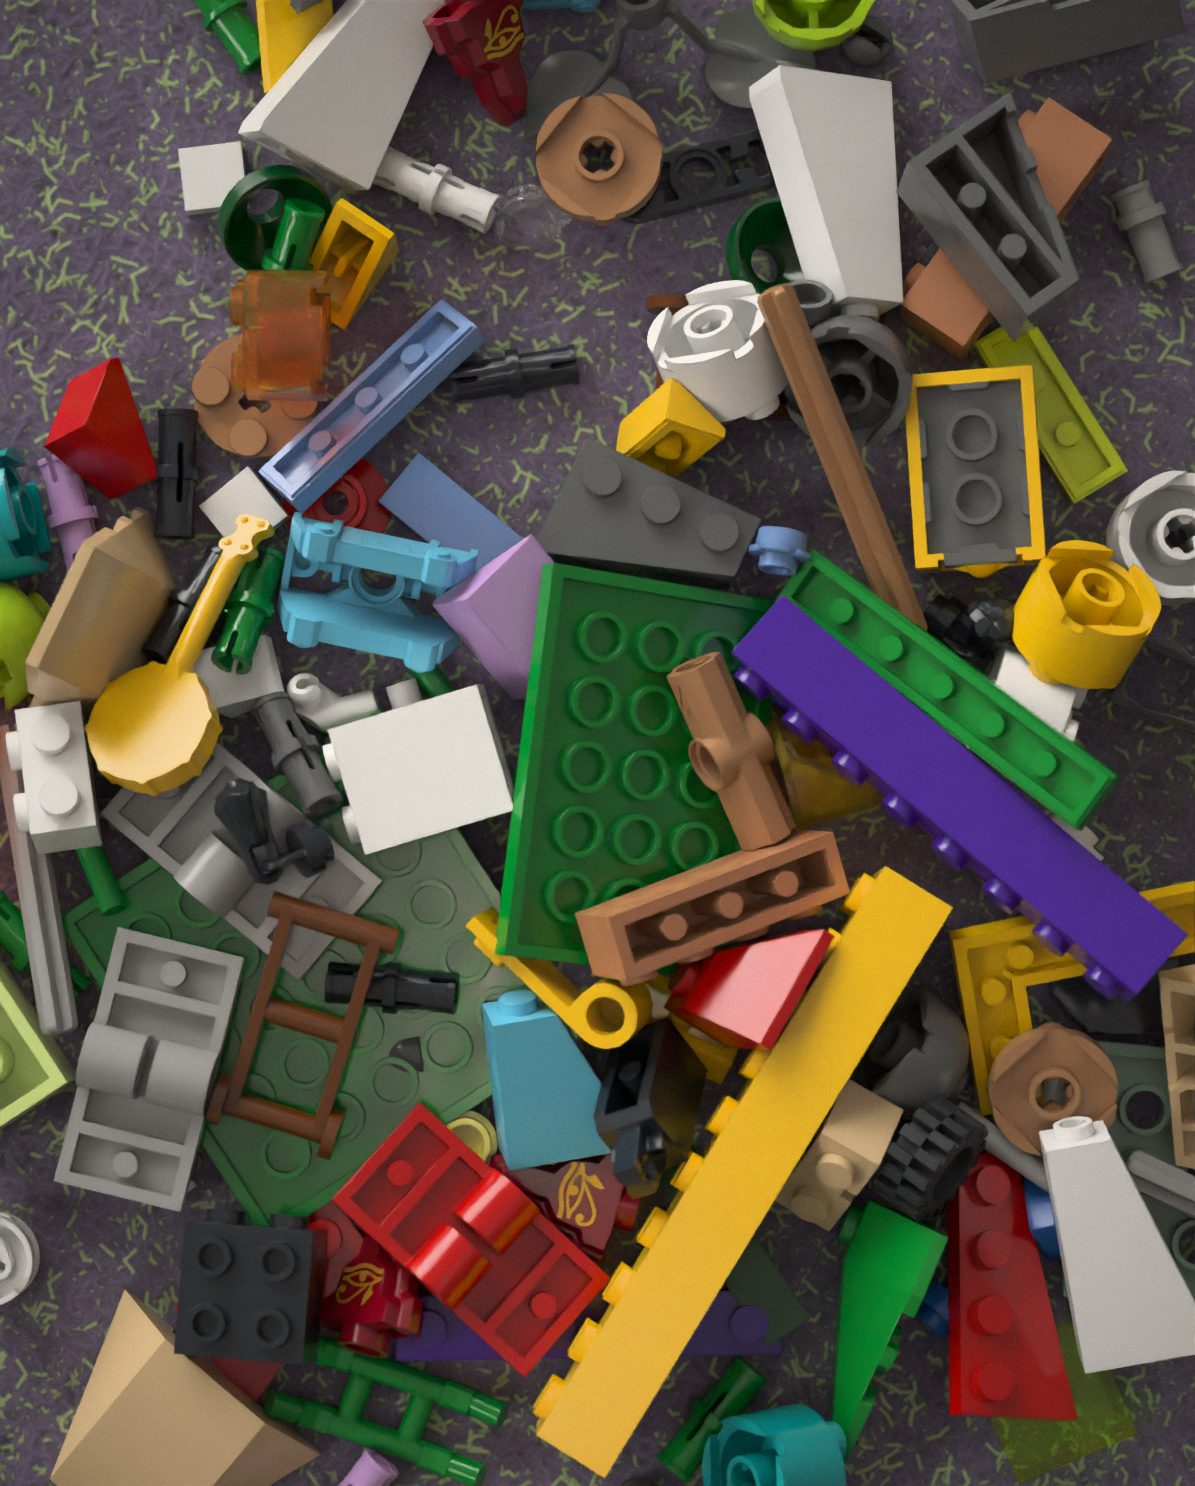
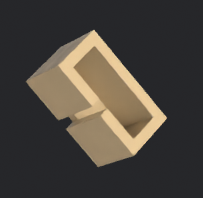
M848 1079L774 1201L792 1210L799 1218L812 1222L830 1232L852 1203L854 1196L858 1195L880 1166L904 1110Z

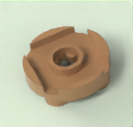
M602 93L603 96L592 95L583 99L581 95L559 105L543 123L537 136L536 168L545 194L560 211L579 221L593 222L599 226H609L615 224L621 218L628 217L637 212L654 194L661 178L663 151L654 122L638 104L618 94ZM607 143L614 148L610 156L614 166L606 172L599 169L595 173H591L586 170L589 162L583 152L588 146L599 150Z
M268 331L239 334L217 345L203 360L199 372L195 375L192 382L194 410L199 411L197 419L204 432L225 452L246 459L261 460L273 458L317 416L320 408V383L309 359L296 345ZM253 380L259 386L269 382L273 386L274 390L267 396L272 406L267 411L261 413L255 406L244 410L239 404L246 396L243 386L249 381Z
M1055 1022L1044 1023L1037 1029L1025 1031L1008 1042L996 1056L985 1083L991 1112L1002 1134L1019 1149L1042 1156V1149L1038 1131L1053 1129L1055 1122L1076 1116L1089 1117L1092 1119V1122L1103 1120L1109 1130L1114 1122L1118 1107L1116 1104L1118 1095L1117 1073L1104 1049L1085 1033L1066 1028L1062 1024ZM1059 1077L1068 1080L1063 1087L1068 1097L1065 1102L1059 1105L1056 1101L1050 1099L1042 1105L1036 1100L1042 1092L1039 1084L1047 1078L1056 1080Z

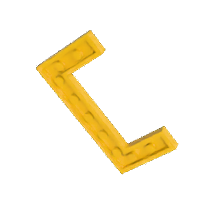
M1195 881L1138 892L1188 934L1169 957L1195 952ZM1025 916L948 931L963 1025L969 1035V1061L976 1103L982 1116L992 1114L985 1083L996 1056L1013 1038L1033 1029L1026 987L1081 976L1087 970L1068 952L1063 957H1060L1042 945L1032 934V930L1036 925ZM1043 1091L1036 1099L1041 1104L1044 1103Z

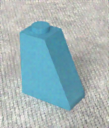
M531 990L509 991L499 996L498 1001L481 1003L497 1142L509 1171L612 1153L597 1134L593 1118L602 1082L561 1017Z

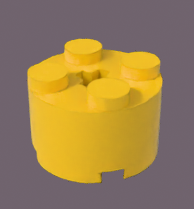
M1069 540L1053 546L1036 566L1012 609L1014 612V623L1011 637L1018 650L1029 661V670L1032 675L1039 681L1052 685L1064 683L1084 689L1115 688L1151 633L1161 610L1158 591L1142 569L1133 563L1129 571L1121 565L1110 560L1115 553L1114 550L1098 543Z

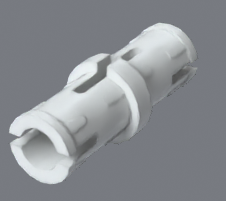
M388 146L372 182L374 185L394 191L418 203L420 211L429 215L438 212L452 217L483 234L490 229L501 201L500 195L491 193L483 188H478L453 176L452 169L439 163L433 167L413 159Z

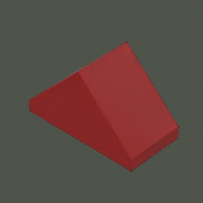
M110 358L70 380L44 447L110 500L125 496L158 479L155 470L156 463L120 359Z

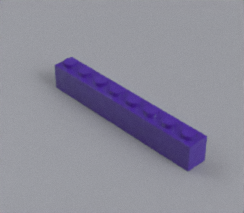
M783 594L731 651L730 667L736 671L732 679L741 690L759 703L765 698L774 703L785 713L781 720L795 736L807 744H811L816 739L835 755L831 760L832 765L846 779L857 786H861L866 781L885 797L881 802V806L892 818L906 828L910 829L914 824H917L935 840L931 844V848L945 863L958 871H961L966 866L985 882L981 890L989 900L1009 914H1012L1017 909L1036 925L1032 930L1035 938L1057 956L1063 957L1068 952L1087 968L1083 973L1085 980L1106 998L1114 1000L1119 995L1127 1003L1131 1001L1188 935Z

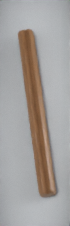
M789 283L773 286L758 296L757 304L872 591L927 631L928 625L794 287Z

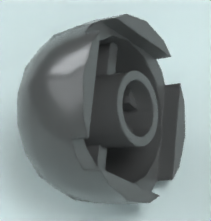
M840 315L823 320L811 329V333L855 442L866 440V445L880 442L898 428L910 405L913 370L905 345L887 326L868 317ZM788 383L784 388V392L787 397L786 407L789 415L810 436L790 383Z
M918 985L917 993L908 987H904L880 1026L879 1033L849 1077L850 1080L903 1109L901 1117H913V1114L919 1108L924 1110L926 1102L932 1098L936 1100L938 1096H943L949 1101L955 1099L961 1093L968 1080L969 1035L957 1012L943 999Z

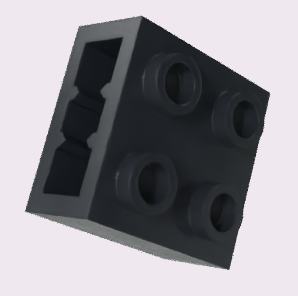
M207 1209L206 1220L185 1221L174 1354L300 1365L317 1361L328 1230L308 1229L309 1216L270 1213L269 1225L245 1224L246 1211Z

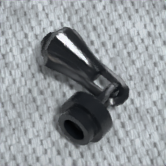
M939 594L923 613L928 625L927 632L962 658L972 659L979 657L983 660L991 661L995 659L999 649L1004 644L1013 641L1011 636L1014 612L1012 611L1013 606L1007 600H984L981 604L972 602L969 604L968 614L966 612L968 606L955 596L948 600ZM958 623L969 630L965 638L966 645L950 635Z
M241 778L227 782L224 789L215 797L214 813L233 836L242 852L249 874L257 883L270 885L277 882L283 873V868L293 863L303 877L310 878L324 872L326 863L334 860V848L325 829L321 825L310 827L306 823L286 831L288 851L280 854L270 824L267 791L257 787L253 782ZM265 845L270 859L264 861L259 867L253 849Z

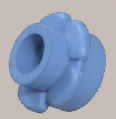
M779 526L759 527L755 544H751L748 547V553L759 560L758 569L769 574L792 576L796 574L797 566L802 562H809L811 560V554L806 552L808 535L791 528Z

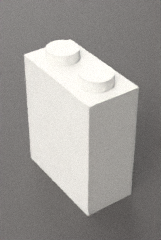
M476 684L328 729L331 743L323 745L326 765L334 782L343 780L350 805L342 807L345 828L352 844L362 843L365 855L513 810L515 786L484 684Z

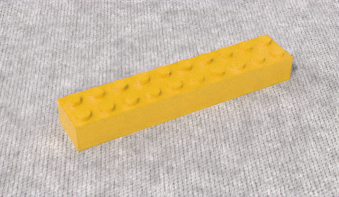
M887 866L874 873L872 877L864 872L860 878L857 877L849 889L850 894L844 897L838 910L848 916L838 932L829 928L828 932L835 937L772 1049L750 1050L738 1071L739 1075L747 1079L735 1100L728 1095L723 1096L704 1126V1129L712 1133L713 1136L700 1156L695 1152L689 1151L688 1160L680 1164L670 1181L672 1186L679 1189L666 1212L657 1206L654 1207L636 1237L637 1242L644 1246L632 1267L624 1262L619 1264L601 1294L603 1296L602 1299L609 1303L598 1323L588 1317L586 1318L567 1349L569 1352L567 1356L574 1360L567 1374L561 1379L553 1373L533 1405L534 1410L532 1413L539 1417L536 1435L603 1478L607 1476L953 908Z

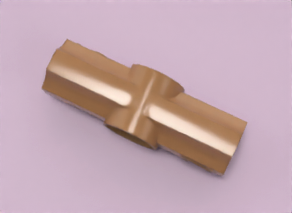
M710 652L672 669L673 671L666 677L694 739L688 747L692 766L701 781L710 790L717 792L742 850L754 851L761 847L775 844L789 836L791 830L796 825L769 765L775 757L771 736L759 718L746 711L721 652Z

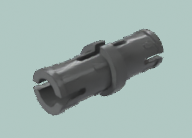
M273 692L262 697L253 705L254 710H251V714L257 721L273 752L271 763L275 771L279 775L286 776L307 819H318L332 813L341 805L340 801L343 800V797L335 787L320 758L322 747L314 735L307 734L286 692Z

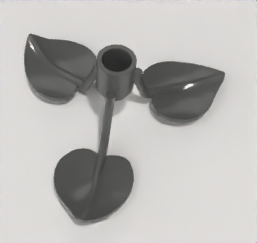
M615 0L619 16L613 23L615 28L608 60L603 67H601L598 59L590 52L582 49H567L557 51L548 56L534 71L527 88L524 137L528 143L536 147L537 136L547 117L559 105L569 99L581 95L583 99L592 95L603 96L602 93H610L632 100V94L628 86L619 79L612 77L619 65L626 32L630 28L638 31L651 30L660 25L666 17L671 18L702 50L712 53L705 65L706 83L719 101L739 110H753L749 97V87L779 65L816 70V61L812 52L789 48L769 36L756 18L753 7H741L724 13L717 22L716 41L708 39L683 14L676 1Z

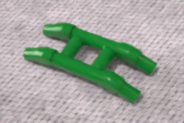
M324 1335L319 1336L318 1356L315 1362L345 1373L350 1372L338 1409L317 1400L302 1396L295 1397L273 1390L268 1392L264 1400L263 1412L266 1416L292 1422L296 1426L323 1434L328 1433L417 1464L416 1466L432 1471L443 1477H450L468 1486H481L486 1476L487 1465L464 1456L459 1451L426 1438L425 1440L422 1439L435 1402L440 1406L465 1416H472L498 1428L505 1421L509 1409L507 1403L486 1395L481 1390L450 1378L445 1379L388 1358H376L351 1352L340 1347L337 1344L338 1339ZM374 1381L411 1394L398 1430L362 1418Z

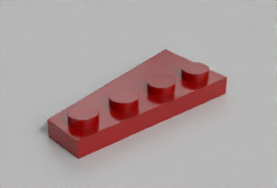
M979 1153L977 1156L980 1159L976 1167L971 1168L967 1174L969 1179L964 1186L959 1185L956 1189L955 1198L950 1203L947 1202L949 1237V1416L1055 1422L1076 1421L1078 1419L1037 1244L1029 1229L1025 1193L1020 1173L993 1154Z

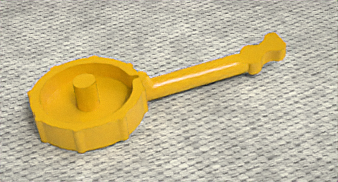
M242 514L235 520L237 524L236 532L220 540L219 547L222 553L167 663L158 664L156 661H151L148 665L133 669L106 684L105 690L93 707L84 730L88 736L91 753L98 763L97 768L110 783L118 784L130 791L149 794L155 797L161 792L169 791L184 784L203 772L202 768L212 755L223 727L219 722L215 703L209 695V689L199 676L194 673V665L245 563L251 562L258 557L257 545L260 541L274 535L275 530L268 520Z

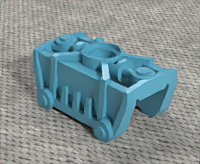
M300 512L294 513L277 602V611L283 631L288 632L287 640L300 648L315 647L319 642L404 659L403 663L406 667L419 673L434 670L436 663L440 664L459 646L460 637L444 619L421 614L409 598L419 600L421 592L435 594L438 598L468 578L475 571L479 550L471 549L470 552L439 546L440 541L431 539L428 544L344 526L343 520L334 519L333 523L302 517L303 513ZM361 568L396 575V582L386 589L372 588L364 582L361 576ZM317 570L331 572V582L343 584L325 594L290 587L291 577L307 578L312 576Z

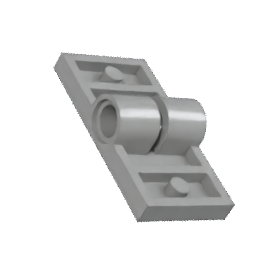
M218 742L209 760L202 768L203 772L201 775L194 776L184 784L169 791L161 792L155 797L149 794L130 791L122 787L100 813L170 872L174 879L192 896L215 914L226 919L267 955L269 954L278 924V919L267 916L274 891L355 916L383 882L379 876L329 835L334 848V860L326 863L324 872L310 878H305L299 873L293 863L283 868V873L277 882L270 885L257 883L249 874L242 852L233 836L214 813L215 797L224 789L226 783L241 778L253 782L257 787L267 791L270 824L280 854L288 851L286 845L287 830L303 823L308 824L310 827L316 824L312 820L307 819L300 810ZM265 845L253 849L259 867L264 861L270 859ZM293 924L281 966L298 981L301 980L336 937Z
M122 927L117 928L95 1019L88 1028L78 1060L75 1078L77 1090L54 1177L55 1182L178 1212L184 1210L206 1122V1115L246 962L245 957Z

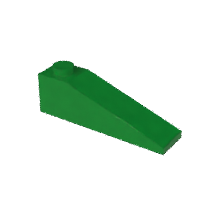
M864 1195L859 1208L849 1205L841 1219L835 1236V1240L843 1243L844 1246L841 1250L839 1261L828 1421L836 1422L845 1434L847 1449L843 1457L844 1466L873 1407L877 1388L870 1384L874 1374L877 1373L883 1376L887 1369L890 1370L899 1352L898 1343L902 1332V1327L897 1325L902 1313L915 1318L949 1238L936 1225L930 1222L924 1223L923 1221L920 1224L903 1211Z

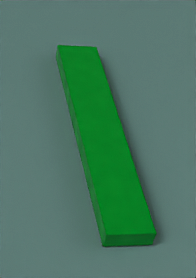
M811 548L809 551L811 560L809 562H802L799 565L796 574L792 575L775 601L783 594L945 731L1075 830L1082 831L1121 777L819 550Z

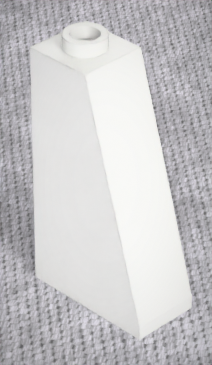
M347 0L246 117L238 133L343 190H369L433 47V42L422 21L432 11L443 5L444 0Z
M779 65L749 87V97L805 280L820 282L831 290L832 305L830 316H862L878 322L879 315L903 303L891 81Z
M1085 1116L1069 1117L1055 1122L1053 1129L1038 1131L1075 1340L1085 1374L1195 1355V1299L1104 1121L1092 1122L1091 1118Z

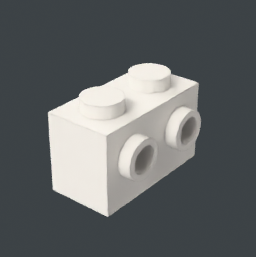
M74 701L15 710L17 731L6 733V744L11 771L22 770L25 793L13 795L19 833L30 832L38 854L103 845L88 736L84 730L87 723L81 702Z

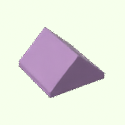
M531 534L435 599L432 605L512 700L526 699L542 566L544 563H555Z

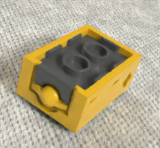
M1033 364L913 374L911 400L905 414L916 570L919 574L961 571L977 578H986L1006 567L1038 565L1040 560L1046 556Z

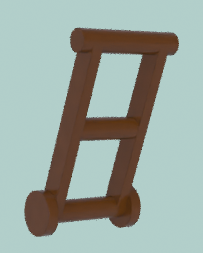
M274 891L267 911V916L278 919L273 941L234 1073L230 1075L221 1072L210 1100L206 1122L219 1126L224 1114L313 1141L320 1144L317 1157L330 1161L346 1113L345 1110L335 1108L334 1104L380 951L390 955L393 954L400 930ZM293 924L366 947L345 1019L272 996ZM264 1022L337 1044L316 1115L244 1093Z

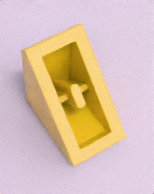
M341 198L335 204L309 259V263L313 264L314 268L310 279L307 282H302L297 299L345 330L399 253L400 249L395 233Z

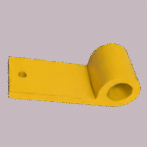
M494 907L477 914L465 925L477 937L473 941L476 947L499 968H502L504 965L509 967L583 1040L594 1047L604 1049L619 1047L645 1027L650 1019L653 1002L651 993L644 982L621 986L618 979L604 977L582 993L549 960L494 954L499 912Z

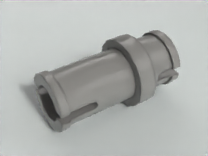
M1149 180L1134 184L1110 196L1120 216V219L1115 221L1119 233L1126 231L1143 273L1145 284L1184 268L1182 262L1178 259L1162 216L1167 214L1163 201L1156 203L1150 189L1151 184Z

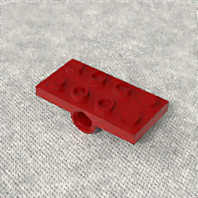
M421 1103L416 1104L330 1199L523 1377L531 1371L611 1279L541 1214L540 1209L516 1185L484 1162Z

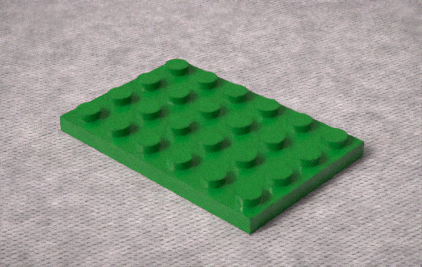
M559 563L543 564L496 933L497 943L494 954L590 965L575 913L742 850L717 792L710 790L701 781L692 766L688 747L694 739L666 676L673 671L672 669L691 659L704 656L710 652H721L732 677L736 671L730 667L731 651L774 605L775 600ZM734 682L746 711L759 718L768 731L771 701L768 698H765L761 703L755 701ZM730 940V941H728V942H725V943L720 944V945L715 946V947L727 945V944L734 943V942H733L732 940ZM674 962L657 969V971L663 974H673L679 963Z

